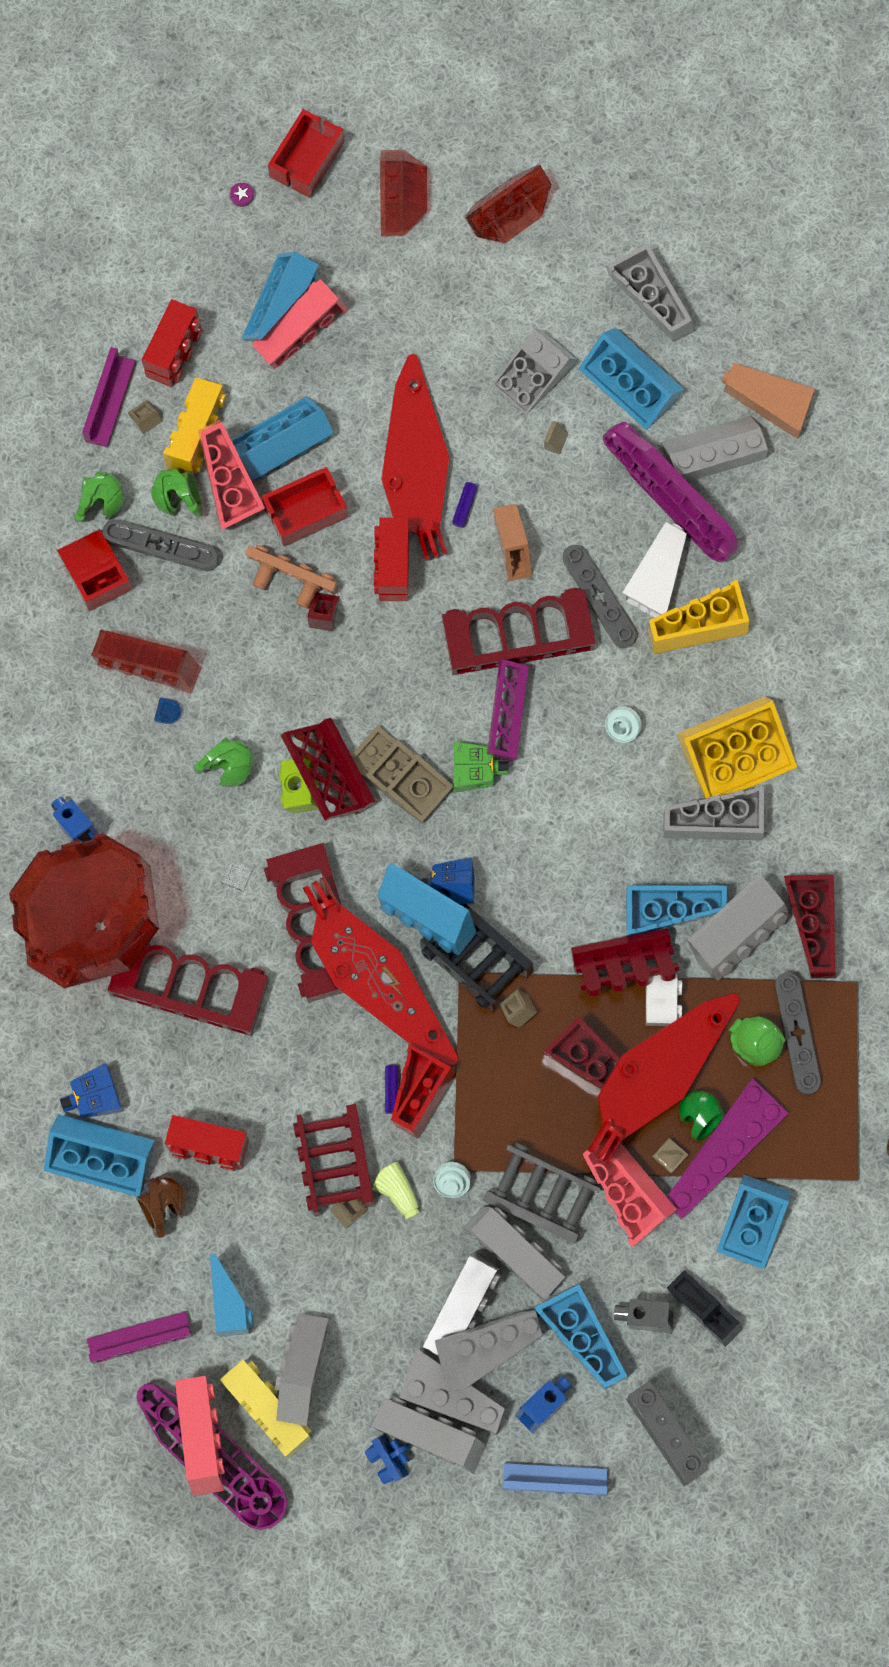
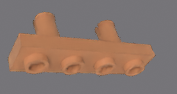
M256 545L255 548L248 546L245 553L247 558L261 565L252 583L253 586L265 591L273 571L276 572L277 570L303 581L304 585L296 604L306 609H309L317 590L322 589L333 595L336 594L339 586L334 582V577L325 573L319 576L312 573L313 568L301 563L299 567L291 564V559L281 554H278L277 557L269 554L270 550L260 545Z

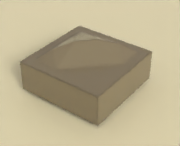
M669 1138L652 1158L672 1174L688 1154Z

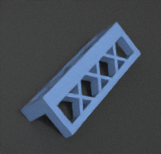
M504 1463L503 1490L606 1496L607 1469Z

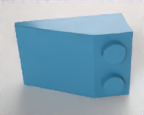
M743 1175L716 1252L765 1269L792 1192Z
M212 1254L210 1255L216 1333L219 1337L250 1334V1328L254 1327V1314L246 1306L217 1256Z

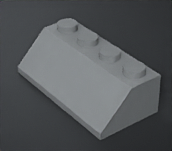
M752 416L661 442L666 460L687 482L764 460L768 452L761 428Z
M759 874L688 939V943L697 963L714 979L719 981L723 976L728 975L739 961L747 958L759 943H763L772 931L782 926L789 917V913L782 899L765 878Z

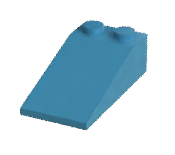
M295 251L278 254L241 339L244 341L261 340L309 285L315 281L318 274L316 269L319 264Z

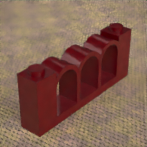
M567 589L564 593H561L560 598L556 596L542 597L534 603L532 608L522 602H511L500 610L499 615L489 608H478L466 615V610L460 611L459 609H452L447 611L446 614H442V624L452 676L498 668L501 659L520 664L593 651L596 646L585 589ZM546 607L558 609L564 617L568 639L541 644L536 619L538 612ZM513 613L525 615L531 623L535 645L508 650L503 627L504 619ZM480 619L492 621L497 627L502 651L474 656L469 630L471 625Z
M320 843L266 859L268 867L263 869L267 882L272 881L274 887H277L278 902L281 908L288 913L286 919L287 933L290 939L298 945L295 956L297 967L302 973L300 975L302 982L298 983L301 998L306 997L308 1003L343 993L334 986L325 968L312 970L302 963L303 953L313 946L311 943L312 936H298L293 932L292 925L298 916L315 911L310 902L299 905L289 904L282 895L288 884L322 874L338 903L341 904L324 844Z
M135 933L132 936L125 935L107 989L110 996L252 1036L269 982L265 971L251 968V970L244 969L241 974L237 968L227 964L214 966L210 970L206 961L197 955L188 954L177 960L175 954L169 948L163 945L151 946L150 942L146 941L147 938L145 936ZM155 955H165L172 961V968L163 996L137 989L146 962ZM189 964H197L205 970V978L196 1006L170 999L180 970ZM221 974H231L239 982L229 1016L204 1009L211 983L214 978Z

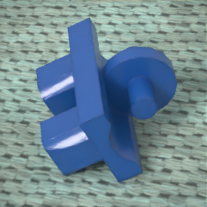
M386 1434L371 1441L372 1445L365 1451V1455L371 1463L379 1459L383 1460L386 1467L377 1472L383 1484L392 1481L396 1482L410 1475L404 1464L409 1462L405 1454L410 1449L408 1444L401 1447L397 1439L390 1442Z

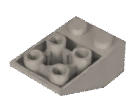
M534 329L492 383V386L527 415L568 373L577 359L545 331Z

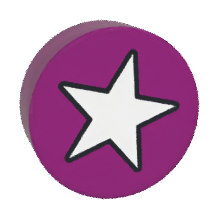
M247 183L235 184L230 190L232 203L239 207L248 206L254 198L251 186Z

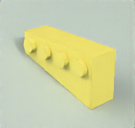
M243 1359L224 1375L220 1381L285 1457L290 1459L311 1440V1437L308 1435L311 1429L304 1425L276 1421L278 1399L275 1394L278 1391L275 1390L268 1380L263 1383L258 1377L261 1371L252 1361L247 1364Z

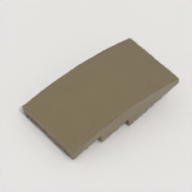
M378 725L351 755L362 777L421 823L453 788L450 782L418 754H413L399 740H394Z

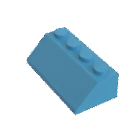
M617 328L602 333L578 368L646 430L674 405L684 391L683 387Z
M306 396L238 435L231 441L250 479L253 481L263 478L268 471L275 467L285 465L292 457L304 454L311 446L323 443L334 432L323 410Z
M393 863L388 865L377 895L381 905L380 909L388 916L395 915L398 917L400 922L406 927H414L419 930L420 935L429 941L431 939L435 940L444 951L448 953L452 951L460 955L477 933L469 910Z
M58 1114L49 1131L44 1171L129 1195L139 1196L142 1192L152 1159L155 1140Z

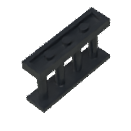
M459 904L469 910L477 932L460 955L454 954L450 959L439 951L441 947L438 945V942L434 940L430 943L424 937L420 940L421 953L427 960H434L476 997L475 1001L481 1008H488L493 1013L496 1010V1001L493 998L517 974H523L528 978L534 972V964L467 904ZM480 942L488 943L492 947L491 952L468 975L457 967ZM498 958H505L510 963V967L486 991L482 990L475 981Z

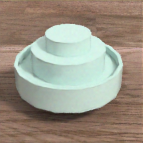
M617 707L606 717V731L617 742H630L641 731L642 723L640 717L629 707Z
M447 1162L438 1166L434 1172L433 1184L439 1194L448 1198H457L468 1191L471 1176L465 1166L456 1162Z

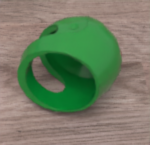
M701 1090L689 1093L681 1101L679 1107V1115L683 1124L694 1120L691 1137L696 1141H701L710 1135L724 1117L719 1101L713 1094Z

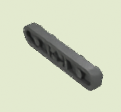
M109 520L103 527V536L111 545L201 571L212 570L218 563L216 551L208 545L121 520ZM163 540L164 545L169 548L161 547L160 550H157L156 545L153 543H160Z
M579 545L568 546L563 552V563L579 589H585L589 605L613 643L619 648L631 647L636 640L634 627L586 551ZM593 586H595V589L600 594L605 593L603 600L607 606H604L599 599H593L595 597Z
M785 972L776 979L775 993L794 1084L800 1094L812 1095L818 1091L821 1080L801 984L795 974ZM794 1021H797L798 1030L804 1031L800 1041L802 1046L798 1045L796 1036H791V1033L794 1032Z

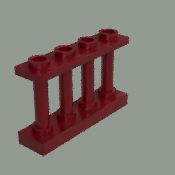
M356 1104L346 1105L347 1113H344L342 1117L303 1123V1118L300 1114L296 1115L297 1122L293 1123L295 1138L300 1137L302 1145L297 1147L299 1161L305 1162L306 1171L301 1172L304 1187L309 1186L310 1195L306 1196L308 1211L313 1210L315 1217L320 1216L318 1207L358 1199V1202L363 1201L365 1208L375 1206ZM345 1126V1129L350 1128L351 1137L347 1138V1141L310 1148L307 1146L306 1133ZM343 1151L355 1153L356 1162H351V1165L312 1172L311 1157ZM350 1175L354 1177L359 1176L360 1186H357L355 1190L316 1197L314 1182Z

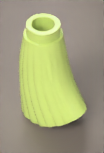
M394 1162L379 1170L372 1190L386 1196L399 1212L405 1216L406 1220L419 1214L415 1195L399 1162Z

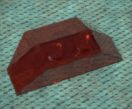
M381 150V236H405L428 211L427 166L405 150Z
M538 164L512 176L478 200L464 218L476 237L506 243L542 217L548 192L552 184L541 165Z

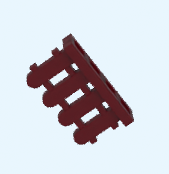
M668 928L571 948L574 971L576 974L581 973L583 977V982H580L581 991L586 990L590 996L600 995L602 987L611 985L614 991H623L626 988V982L635 980L639 986H647L651 983V977L660 975L663 981H672L675 979V972L679 971L678 962L673 963L670 956L674 955V950L671 946ZM655 958L657 967L648 968L646 960ZM630 963L632 972L624 973L621 965ZM606 968L608 976L599 978L597 970Z

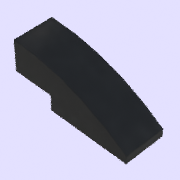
M685 1270L667 1287V1290L723 1346L726 1347L743 1330L740 1322Z

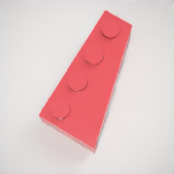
M320 279L318 282L310 284L306 289V293L293 303L261 340H255L252 346L276 369L300 350L298 345L301 342L303 344L309 343L316 337V330L330 326L334 322V316L339 312L342 315L345 314L348 308Z
M218 420L198 430L220 528L223 530L265 509L222 421Z
M622 1144L618 1147L609 1164L603 1162L604 1156L599 1159L594 1155L596 1149L592 1153L586 1150L583 1156L597 1183H601L606 1193L605 1198L608 1204H612L619 1217L617 1221L621 1228L624 1227L631 1247L643 1241L677 1210Z
M206 1376L176 1380L175 1386L186 1477L192 1495L197 1496L224 1491L222 1474H225L223 1459L219 1458L218 1449H221L220 1434L215 1432L214 1425L218 1424L216 1408L212 1409L211 1400L215 1399L213 1384H208Z

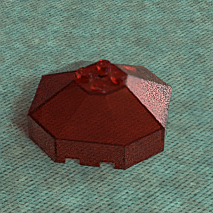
M104 833L94 835V840L84 843L77 840L61 845L60 850L38 852L9 892L10 902L14 906V914L12 915L13 930L25 940L27 966L64 989L131 970L159 930L151 866L140 854ZM103 921H105L103 924L105 926V929L96 932V923L98 922L101 924Z

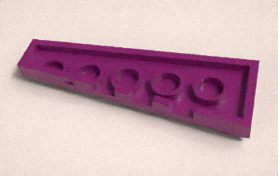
M754 1079L745 1087L668 1194L667 1198L677 1209L674 1213L681 1220L789 1114Z

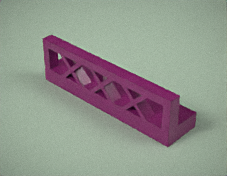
M110 347L82 431L85 442L106 448L109 446L136 361L133 359L119 356L117 348Z
M501 659L498 667L487 754L498 756V760H508L509 763L517 759L529 666ZM506 667L511 668L509 680L505 676ZM508 689L505 704L502 699V692ZM505 712L502 727L499 723V715ZM501 736L500 750L495 749L496 738Z
M186 1311L87 1338L90 1362L96 1364L191 1338L192 1333Z

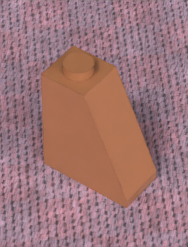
M517 504L493 508L496 531L508 582L532 577L528 541Z

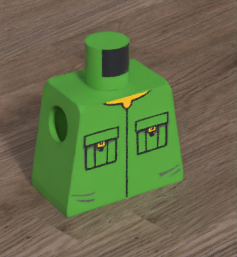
M454 742V793L493 787V775H508V760H493V755L487 754V746Z

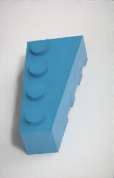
M627 885L626 936L712 917L727 904V886Z
M580 1284L534 1307V1311L536 1310L539 1317L604 1390L627 1379V1374Z

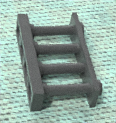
M517 1142L514 1146L509 1144L506 1150L513 1152L510 1162L497 1189L494 1188L493 1192L486 1191L483 1201L575 1244L580 1235L575 1232L577 1228L575 1226L591 1190L599 1193L601 1187L597 1186L595 1179L584 1175L582 1179L529 1154V1148ZM522 1158L536 1163V1166L520 1200L517 1199L516 1203L506 1199L508 1196L506 1192ZM546 1168L559 1174V1177L543 1211L540 1210L539 1214L529 1210L531 1207L529 1203ZM568 1179L582 1185L566 1222L563 1221L560 1225L552 1221L554 1217L552 1214Z
M648 1381L628 1395L627 1403L683 1487L709 1469L651 1381Z

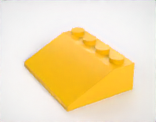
M766 696L677 733L683 753L705 799L718 794L722 796L735 791L746 790L797 768L773 700Z

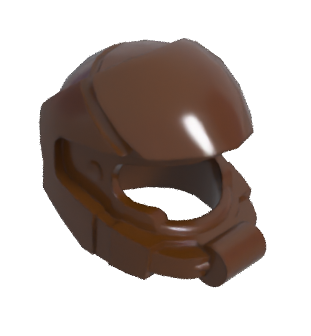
M156 1176L144 1184V1192L137 1196L136 1199L149 1226L154 1231L153 1235L156 1238H163L166 1235L163 1227L164 1218L166 1217V1206L176 1216L179 1215L183 1218L187 1211L189 1198L187 1190L178 1181L168 1176Z

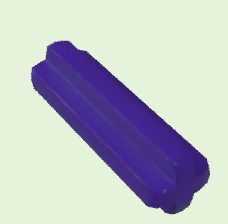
M466 482L452 520V524L456 527H465L477 491V485L474 483Z
M397 1065L385 1066L386 1114H393L399 1089Z

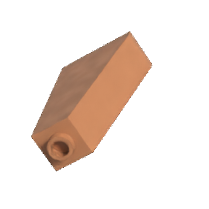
M733 362L731 370L726 369L722 383L726 384L724 392L791 436L799 438L815 388Z

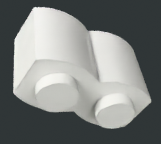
M675 974V979L672 981H663L660 975L651 977V983L646 986V1026H668L682 1017V1005H677V995H682V980H677V974Z

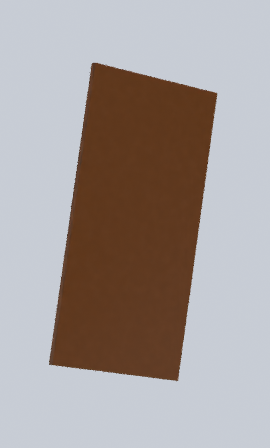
M483 973L475 983L482 990L486 991L502 974ZM517 974L493 998L496 1001V1010L492 1013L488 1008H481L475 1001L476 997L459 983L454 1162L465 1166L469 1172L504 1173L513 1155V1152L506 1150L509 1144L514 1146L517 1142L528 1147L529 1154L571 1174L593 1175L583 1153L588 1150L602 1126L598 1094L601 1089L551 1059L543 1051L576 1018L580 1017L620 1058L623 1054L666 1027L646 1026V986H639L635 980L626 982V988L623 991H614L611 985L602 987L600 995L590 996L586 990L581 991L580 982H583L582 976L531 974L526 978L523 974ZM677 978V980H682V995H677V1005H682V1016L708 1000L732 993L737 994L740 998L737 1008L686 1095L693 1091L701 1090L713 1094L719 1101L725 1117L748 1083L754 1079L789 1113L724 1178H743V1175H747L755 1179L858 1181L857 982L800 981L821 1080L818 1091L812 1095H803L797 1091L794 1084L786 1041L783 1043L782 1052L777 1059L769 1064L757 1067L744 1061L732 1049L731 1033L728 1029L737 1018L740 1020L757 1016L767 1018L784 1035L775 993L776 980L720 979L717 981L716 979ZM517 989L529 995L537 1011L521 1027L508 1023L500 1006ZM713 1016L714 1022L717 1023V1019ZM794 1021L795 1027L791 1036H796L798 1045L802 1046L800 1041L804 1031H799L797 1021ZM682 1100L624 1138L621 1143L648 1176L681 1177L712 1135L711 1133L701 1141H696L691 1137L694 1120L687 1124L682 1123L679 1115V1107ZM669 1138L688 1154L672 1174L652 1158ZM522 1158L516 1173H532L536 1163ZM545 1168V1171H544L543 1174H557V1173H555V1172H553V1171H551V1170Z

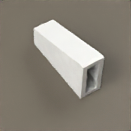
M665 522L622 592L621 600L654 618L668 612L687 535L682 527Z

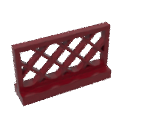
M332 718L324 719L319 724L287 731L281 735L325 821L355 813V815L360 814L375 803ZM310 733H313L317 742L309 738ZM292 737L302 742L301 748L294 744ZM307 745L317 750L315 756L306 751ZM321 754H324L328 763L320 759ZM304 758L313 763L312 769L305 765ZM318 766L328 771L327 777L317 772ZM332 775H335L339 785L331 781ZM315 779L325 784L323 790L316 786ZM329 787L339 792L338 798L328 794ZM344 796L347 798L350 806L342 802ZM326 801L335 805L333 812L329 811Z

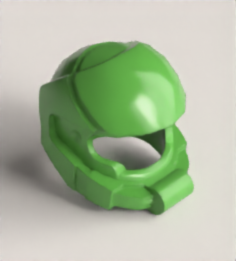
M178 468L161 470L151 490L152 500L157 508L168 515L174 516L178 510V504L185 502L194 516H200L202 513V502L194 474L191 471L182 473ZM171 492L177 493L180 498L174 505H171Z
M96 472L94 477H83L82 494L74 517L77 522L84 520V514L87 513L88 509L92 508L96 501L103 503L102 515H105V520L113 517L120 511L124 504L123 489L120 481L110 473L107 474V472Z
M225 737L201 761L196 762L194 771L197 774H201L204 770L222 768L225 772L220 778L221 782L219 785L237 787L243 784L252 772L254 759L251 750L248 749L246 744L240 740L230 741Z
M759 1016L745 1018L744 1020L737 1018L728 1029L731 1033L730 1040L733 1051L744 1061L756 1067L769 1064L777 1059L782 1052L783 1043L786 1041L781 1030L772 1021Z

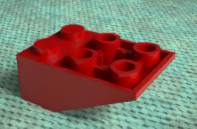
M100 529L57 550L88 611L132 590L124 570Z

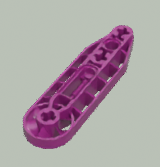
M626 422L616 424L606 431L603 435V442L607 449L625 466L631 477L677 525L684 529L687 536L708 557L717 562H724L737 552V538L732 528L654 446L642 439Z
M144 1384L137 1391V1402L159 1443L185 1467V1463L172 1451L179 1443L183 1445L181 1430L177 1426H175L174 1430L171 1429L180 1420L178 1402L174 1404L164 1393L177 1398V1395L155 1384ZM146 1391L150 1393L155 1391L153 1396L161 1403L155 1412H153V1409L156 1406L151 1401L144 1402ZM169 1407L173 1408L175 1411L174 1418L171 1421H164L162 1419L163 1410ZM147 1411L158 1421L155 1426L153 1425L150 1417L148 1416ZM214 1424L220 1431V1437L223 1434L238 1448L231 1457L222 1449H218V1452L240 1473L235 1476L230 1471V1468L224 1464L225 1474L227 1473L233 1480L229 1484L222 1477V1481L232 1494L226 1501L216 1492L213 1494L250 1528L257 1530L273 1528L281 1522L286 1514L287 1498L284 1490L217 1424ZM161 1425L177 1439L170 1448L161 1440L157 1432ZM241 1452L257 1466L250 1475L234 1461ZM261 1470L268 1478L253 1477ZM245 1477L248 1481L237 1492L234 1487ZM268 1481L266 1492H263L264 1483ZM245 1487L253 1493L252 1496L244 1489ZM283 1495V1499L273 1502L272 1498ZM235 1497L237 1513L228 1505ZM258 1497L260 1499L265 1497L268 1499V1502H265L268 1505L265 1510L262 1508L256 1510L255 1505L257 1503L255 1500ZM270 1512H272L274 1515H276V1516L278 1517V1520H276V1519L270 1514Z

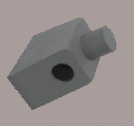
M630 1299L629 1306L615 1305L614 1320L627 1321V1325L631 1329L672 1334L675 1308L670 1302ZM643 1311L645 1316L642 1319H636V1312Z

